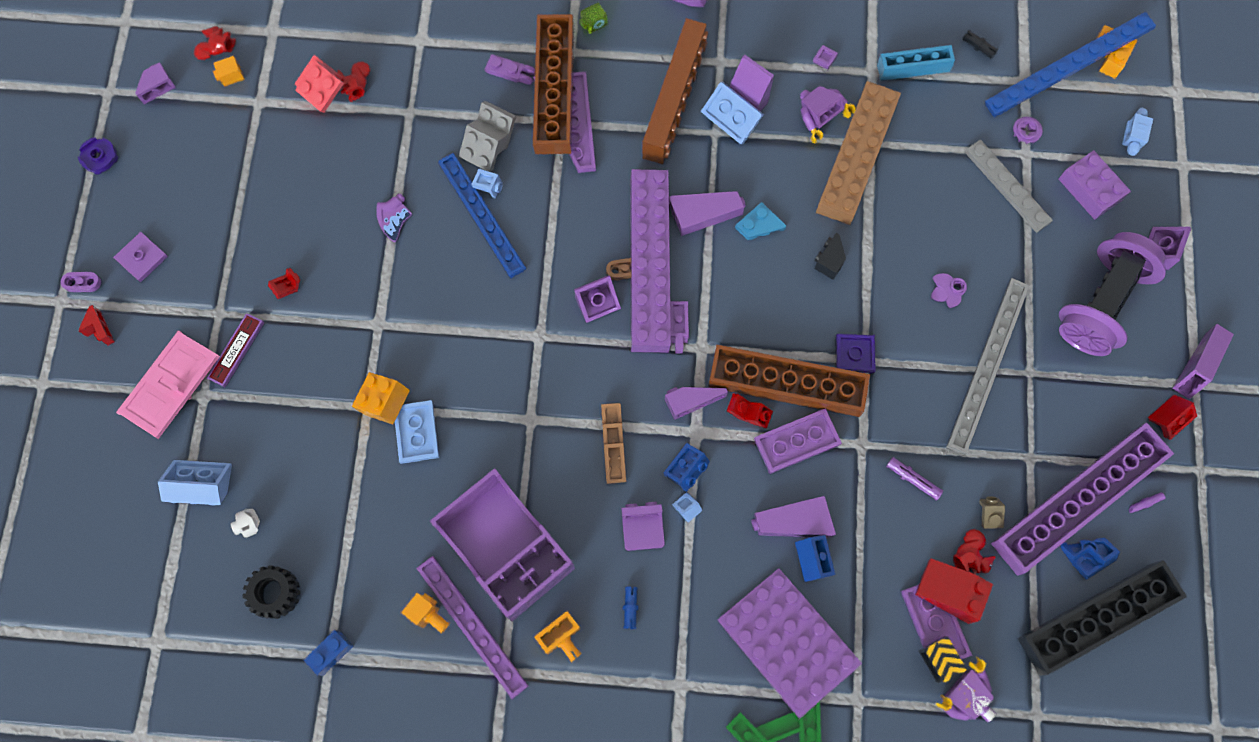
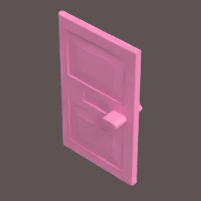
M177 331L116 413L124 416L159 439L187 400L192 398L191 395L220 356L182 334L181 331Z

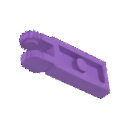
M491 54L485 67V72L517 83L521 82L531 85L533 82L532 78L523 73L535 75V68Z

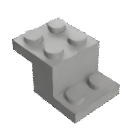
M483 101L478 118L466 126L459 157L488 172L493 171L497 155L508 148L516 116L487 101Z

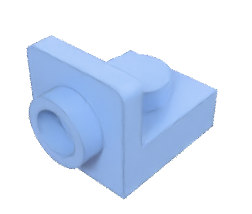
M478 169L471 184L473 188L489 192L493 198L497 197L503 187L498 174Z

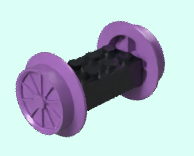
M1122 232L1116 234L1113 239L1103 241L1098 246L1097 254L1100 261L1110 272H1106L1101 287H1097L1093 295L1094 299L1092 302L1089 301L1087 306L1069 304L1060 309L1059 318L1062 323L1059 327V333L1074 348L1094 356H1107L1113 349L1123 347L1128 337L1124 328L1116 321V318L1137 283L1155 284L1164 279L1166 269L1163 264L1165 261L1163 250L1154 241L1140 234Z

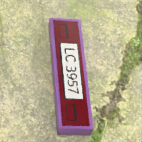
M245 314L207 376L208 380L224 388L227 386L264 325L262 320L250 314Z

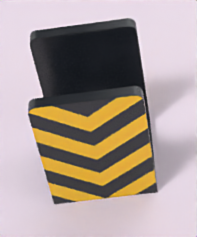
M948 636L940 638L918 650L937 683L941 681L946 682L966 671L964 663Z

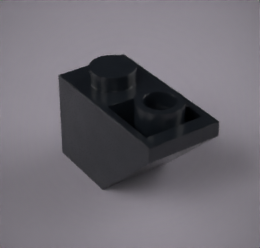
M838 233L833 238H828L824 245L826 249L823 253L820 251L814 260L817 262L814 269L834 280L846 260Z

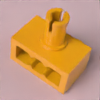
M416 593L401 612L415 625L425 628L430 623L441 634L450 624L437 613L439 611V608L436 606L438 602L426 593L423 595Z
M568 611L534 637L548 655L556 648L561 647L572 662L576 658L571 651L574 652L577 658L582 654L570 640L571 636L580 630V627Z

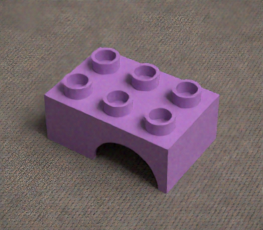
M495 468L430 520L432 525L447 540L471 570L476 580L503 614L511 621H514L575 569L573 562L522 504Z

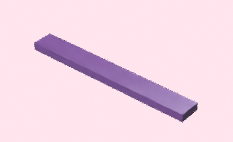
M434 556L418 566L416 569L510 698H515L529 685Z

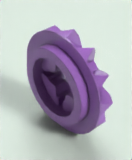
M1032 117L1019 118L1012 129L1014 137H1017L1019 142L1023 141L1026 144L1035 143L1042 135L1041 124ZM1026 126L1028 128V131H1031L1028 135L1026 134V131H1023L1026 128Z

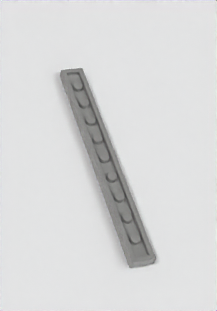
M1013 278L1009 281L946 448L963 455L967 454L1030 285Z

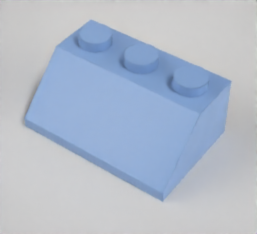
M173 460L158 481L161 501L221 505L228 493L231 463Z

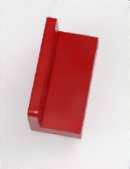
M1173 395L1153 412L1148 419L1150 422L1161 426L1164 437L1171 440L1197 417L1194 402Z

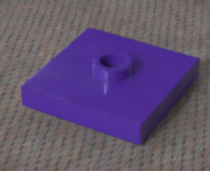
M836 334V368L860 373H875V335Z

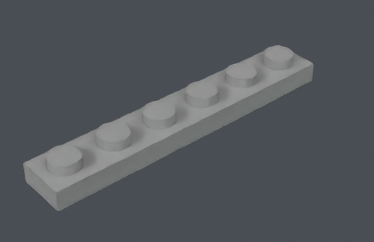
M981 139L966 149L965 153L1036 233L1053 221Z

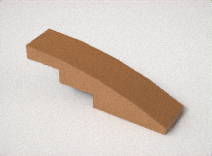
M621 403L601 404L607 484L626 482Z

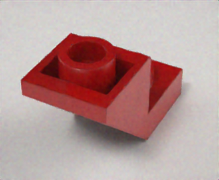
M735 393L732 394L727 408V412L736 418L767 429L773 413L764 404L749 402L740 394Z

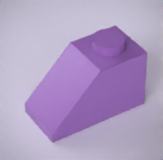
M157 63L143 71L135 94L143 104H146L176 87L162 65Z

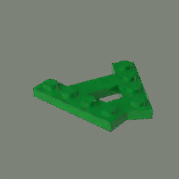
M820 701L800 719L792 712L758 727H754L739 712L726 726V729L739 742H776L798 732L799 742H821Z

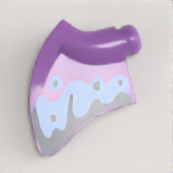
M401 194L393 196L387 202L377 203L378 223L384 234L392 242L398 240L404 222L412 216V213L402 204L405 198Z

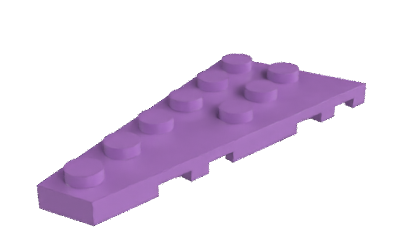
M586 72L573 73L572 151L569 155L578 173L596 171Z

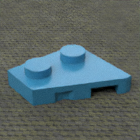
M761 202L735 225V229L747 240H751L758 236L769 235L770 232L784 231L786 225Z

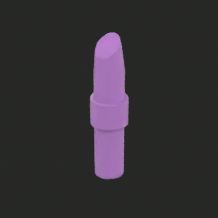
M1160 492L1151 497H1146L1140 502L1131 505L1129 512L1133 513L1144 508L1147 509L1153 506V504L1164 500L1165 495Z

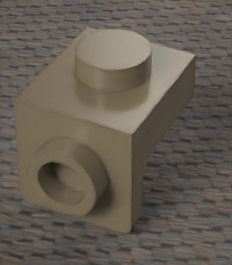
M992 496L986 497V499H979V504L982 506L981 526L984 529L1004 528L1005 505L1000 499Z

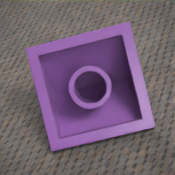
M1191 227L1152 228L1149 239L1158 244L1165 254L1163 264L1166 270H1169L1180 261Z
M609 275L574 289L575 299L586 323L621 309Z

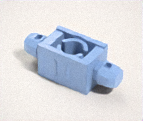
M1139 108L1134 116L1127 121L1122 145L1128 146L1127 152L1132 156H1135L1149 140L1153 118L1147 117L1148 112L1145 108Z

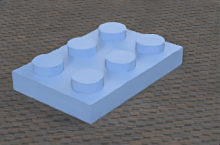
M720 82L701 110L705 116L740 144L745 143L764 116L762 112L724 82Z
M433 401L403 404L395 420L399 463L439 458Z

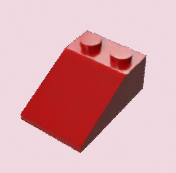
M929 559L915 595L967 624L980 621L993 584L976 574L934 559Z

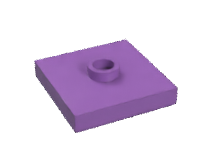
M140 232L113 258L139 282H142L168 256Z

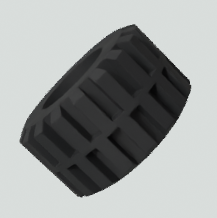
M269 565L267 568L260 567L259 572L253 571L251 573L253 577L246 579L248 585L243 586V590H246V593L242 595L243 599H247V601L244 603L246 607H250L249 611L257 616L278 619L280 616L288 615L287 611H293L295 608L293 606L294 603L298 604L299 599H296V597L301 592L297 590L300 584L295 581L297 579L295 575H292L288 570ZM278 581L281 587L280 596L275 602L267 604L263 598V591L270 582Z

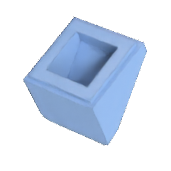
M688 492L672 504L686 522H690L702 511L699 503Z

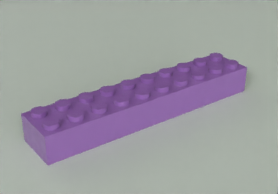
M632 169L630 177L631 352L669 353L671 347L668 170Z
M1148 423L1139 426L994 540L991 545L1017 576L1026 573L1174 453Z

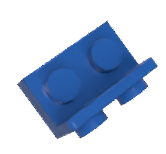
M686 443L663 474L687 492L694 486L700 474L707 469L710 461L703 452Z

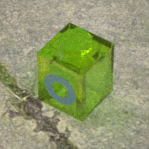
M599 2L580 11V24L589 34L608 25L607 14Z

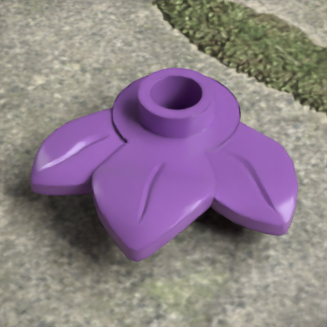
M945 273L933 276L937 287L932 292L931 298L937 302L946 301L949 308L958 306L961 302V296L967 290L966 282L961 278H953ZM954 285H957L960 290H956Z

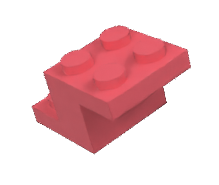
M314 55L295 85L297 86L296 91L324 113L344 82L341 81L342 76Z

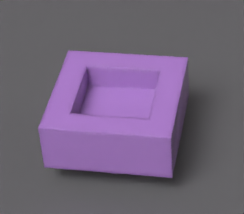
M822 45L813 62L829 70L838 53Z

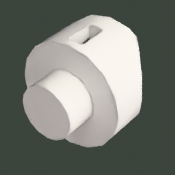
M245 509L235 514L236 521L231 523V528L235 535L242 533L245 538H248L257 533L260 520L254 509Z

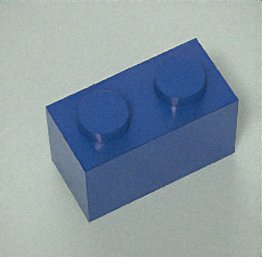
M825 535L795 542L805 582L836 575Z
M334 630L304 661L316 675L324 676L354 645L341 631Z

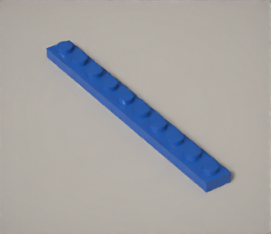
M1144 12L985 101V105L995 118L1155 28L1156 24L1147 12Z

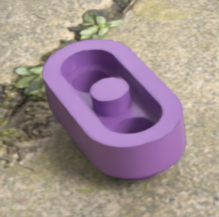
M68 272L61 278V286L69 292H94L100 288L101 279L93 272Z

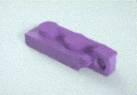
M670 301L671 343H675V354H683V343H688L689 338L688 301Z

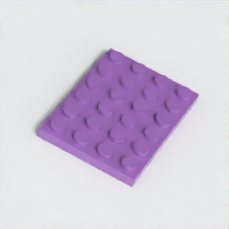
M779 568L718 619L720 625L799 719L862 665L861 661Z

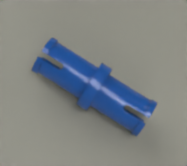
M625 587V605H623V610L625 611L624 629H637L636 612L639 610L637 605L638 587Z

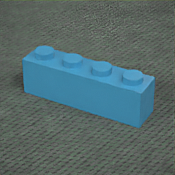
M952 45L884 53L880 55L877 69L880 81L950 72L955 58Z

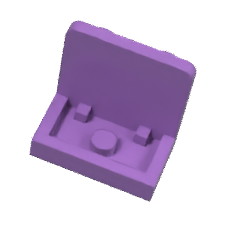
M657 502L645 503V506L638 507L637 504L625 505V508H622L625 549L627 551L663 548L665 543L662 504L657 505Z

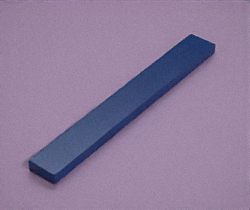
M452 153L439 160L440 167L510 279L525 271V265L478 190L471 185L472 181L456 155Z

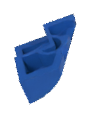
M1097 538L1093 541L1081 540L1078 544L1069 545L1067 542H1064L1060 546L1072 565L1086 580L1117 561L1120 551L1106 538Z

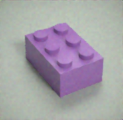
M1094 150L1067 168L1059 178L1060 182L1094 220L1120 203L1131 192Z

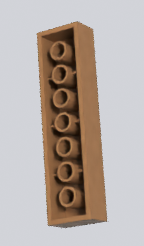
M869 81L866 82L816 213L851 225L900 98V92Z

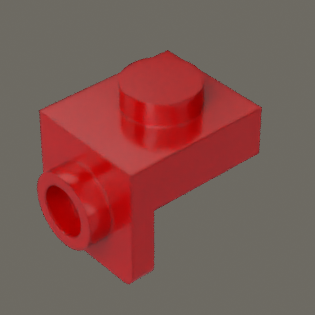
M287 268L285 275L270 280L268 286L276 298L280 299L298 292L300 278L291 268Z

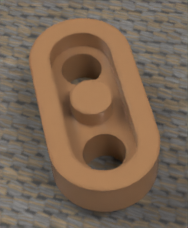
M631 258L609 262L606 267V275H609L611 280L631 278ZM617 269L619 272L614 274L612 270Z

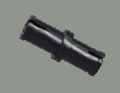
M970 30L962 38L963 41L975 47L974 50L981 51L990 59L998 52V49L986 42L985 38H980Z

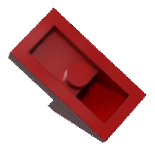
M93 305L89 306L79 327V332L87 337L94 334L99 342L102 341L107 345L114 343L113 336L101 311Z

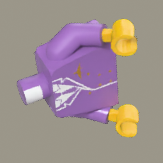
M819 86L812 92L804 90L800 95L802 100V118L808 131L811 130L812 132L811 141L813 143L817 142L814 135H818L820 140L823 138V133L820 130H816V127L821 128L842 110H844L843 115L846 118H850L851 113L853 114L856 110L855 105L847 104L848 101L837 89H826Z
M976 657V665L969 662V666L974 671L966 670L944 696H940L943 702L942 704L936 702V706L943 709L951 718L966 721L968 719L975 720L980 715L987 722H990L996 715L988 706L994 697L991 694L992 688L985 671L986 663L979 657Z

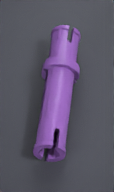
M892 457L886 467L901 476L900 479L907 480L937 501L942 495V489L913 471L911 466L907 467L895 459V457Z

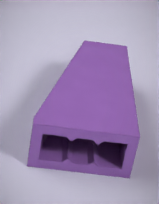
M738 191L669 197V208L681 236L743 215L744 207H746L743 197L739 196Z
M1218 324L1213 326L1202 338L1172 389L1190 399L1213 380L1234 334Z
M825 496L757 512L753 516L754 519H751L754 531H758V535L810 538L825 535L826 538H832L836 535Z

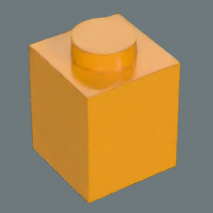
M234 56L213 63L215 67L213 71L217 81L220 80L224 87L245 80L240 65Z

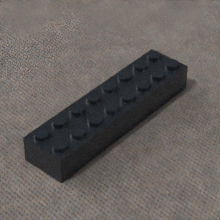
M1158 561L1017 639L1039 676L1049 675L1185 599L1187 595L1165 561Z

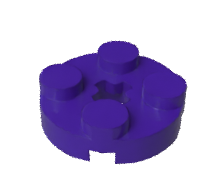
M90 138L80 146L78 161L87 171L94 174L103 173L118 161L116 148L105 138ZM95 153H101L98 158H95Z

